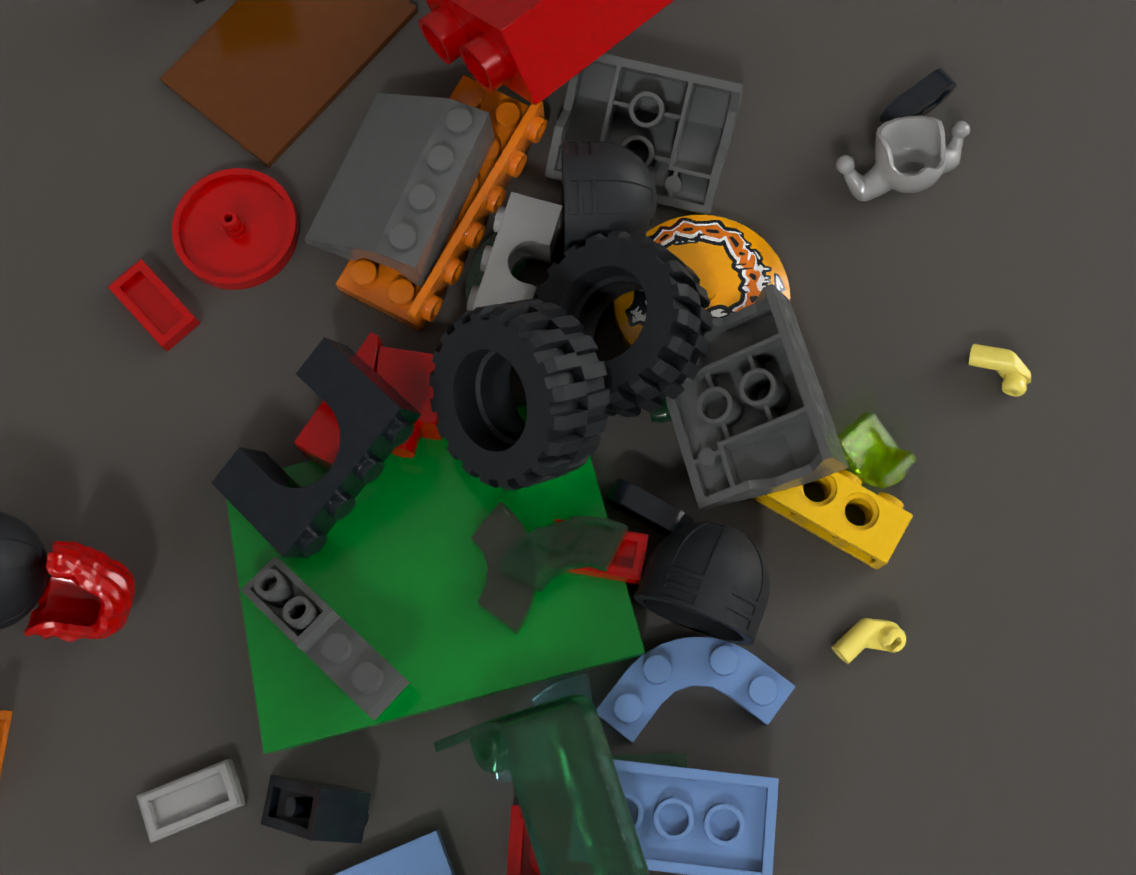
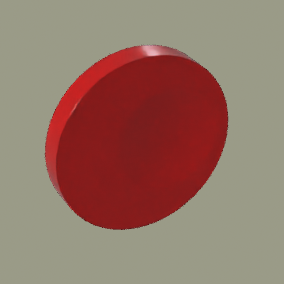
M231 168L217 171L199 180L184 194L178 203L172 221L174 248L184 265L204 283L226 290L252 288L277 275L294 254L300 232L296 208L285 189L270 176L246 168Z

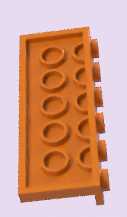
M463 75L451 94L450 99L489 112L495 140L437 263L424 285L420 287L397 270L367 258L350 260L336 282L339 291L420 332L427 321L432 322L442 307L443 299L441 297L449 284L454 285L460 278L464 269L463 259L469 249H475L480 244L486 227L484 224L491 212L497 213L499 206L503 205L506 197L505 188L511 178H518L522 173L527 161L526 153L533 142L537 144L545 133L547 120L544 116L542 101L536 106L532 103L528 106L497 90L490 93L477 81Z

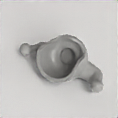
M927 116L896 118L883 123L877 128L875 164L863 175L858 173L854 169L855 160L848 155H843L837 159L836 170L843 174L850 193L858 201H869L892 189L902 193L921 192L935 184L942 174L952 171L959 165L963 140L969 135L971 128L965 121L953 123L950 130L952 137L945 145V131L941 120Z

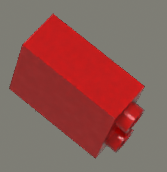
M426 0L431 11L420 18L418 23L430 47L446 64H451L459 57H462L472 76L486 91L492 93L500 86L505 85L536 106L674 0Z

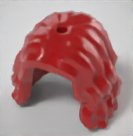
M53 542L52 552L48 553L46 569L51 576L48 578L44 593L38 602L39 607L31 612L30 622L24 634L27 637L39 635L43 639L58 637L61 640L72 643L81 638L104 639L123 629L128 620L136 592V580L129 569L121 562L110 558L105 552L84 546L78 542Z

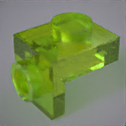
M864 412L838 435L847 463L856 476L865 484L882 489L895 485L905 477L906 470L917 460L911 451L897 447L874 413Z

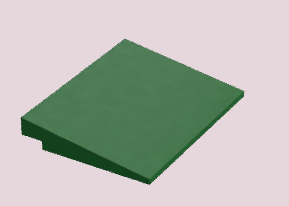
M527 405L516 407L519 415L526 423ZM420 437L415 457L404 458L392 453L384 461L385 467L382 473L374 481L365 485L355 498L356 504L352 511L334 524L326 535L327 541L324 546L308 558L282 557L226 499L264 754L285 751L644 655L645 650L626 582L554 570L546 566L555 519L610 528L590 455L583 466L569 472L567 475L527 488L504 490L501 487L494 488L479 481L480 477L475 478L461 468L463 462L451 456L447 450L449 443L445 437L441 440ZM312 461L282 468L302 487L317 482L328 472V470ZM274 556L279 558L410 682L375 721L241 591Z

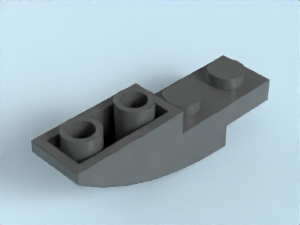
M276 556L241 589L299 649L374 721L410 683Z

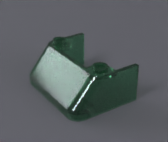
M580 694L561 697L480 723L433 742L436 752L470 743L474 757L484 771L491 774L506 770L510 771L540 871L539 875H649L598 712L594 704L587 697Z

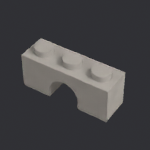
M511 192L507 206H499L493 226V231L497 232V236L493 246L487 245L485 247L480 264V271H483L484 275L480 286L473 285L470 291L467 311L474 310L476 307L526 299H538V297L534 296L537 286L517 280L511 272L519 262L526 259H537L551 263L563 225L562 205Z

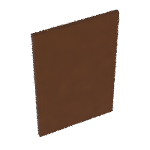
M237 0L160 77V80L181 97L183 102L191 105L240 144L242 149L250 152L270 168L418 13V9L408 0Z

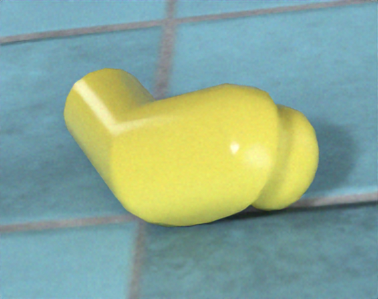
M979 344L972 345L969 366L996 370L1004 379L1002 391L1007 395L1018 397L1026 393L1027 384L1031 383V371L1015 352L1009 349Z
M862 618L831 648L842 661L849 664L865 648L891 653L899 652L906 644V634L892 621Z

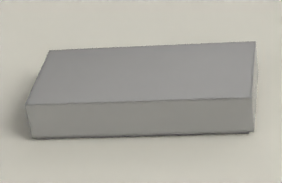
M226 759L136 796L150 843L247 805L232 759Z

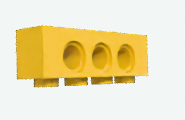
M841 470L813 481L824 490L825 498L822 502L809 500L804 494L803 485L752 498L876 570L888 563L913 517V514L903 509L904 504L899 499L884 492H879L877 495L861 486L862 480L847 470ZM847 505H855L864 512L865 524L863 526H856L848 521L845 516V507Z

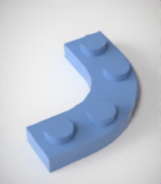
M686 637L663 643L638 658L622 675L595 713L633 743L660 705L674 692L691 686L710 687L728 696L766 726L771 722L796 686L758 657L736 644L709 637Z

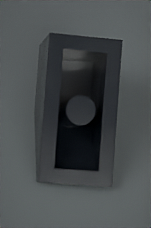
M270 775L261 824L311 841L362 844L364 829L369 820L371 793L341 785Z

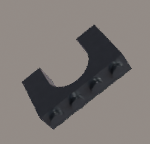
M326 337L321 340L297 371L296 375L327 403L338 421L340 445L337 457L330 470L317 482L302 487L266 452L239 447L212 481L217 490L282 557L308 558L324 546L327 541V533L338 520L344 518L352 511L356 504L355 498L366 484L374 481L382 473L385 467L384 461L396 447L402 445L410 438L414 431L413 425L422 415L347 345Z

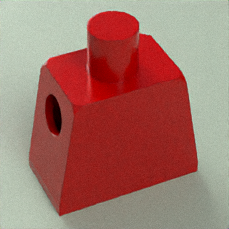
M380 346L376 373L422 414L413 425L414 431L410 438L392 451V454L396 456L413 458L415 457L420 437L434 440L444 438L439 435L436 424H439L437 413L432 412L430 399L434 397L433 387L429 386L430 373L435 370V364L432 362L434 354Z

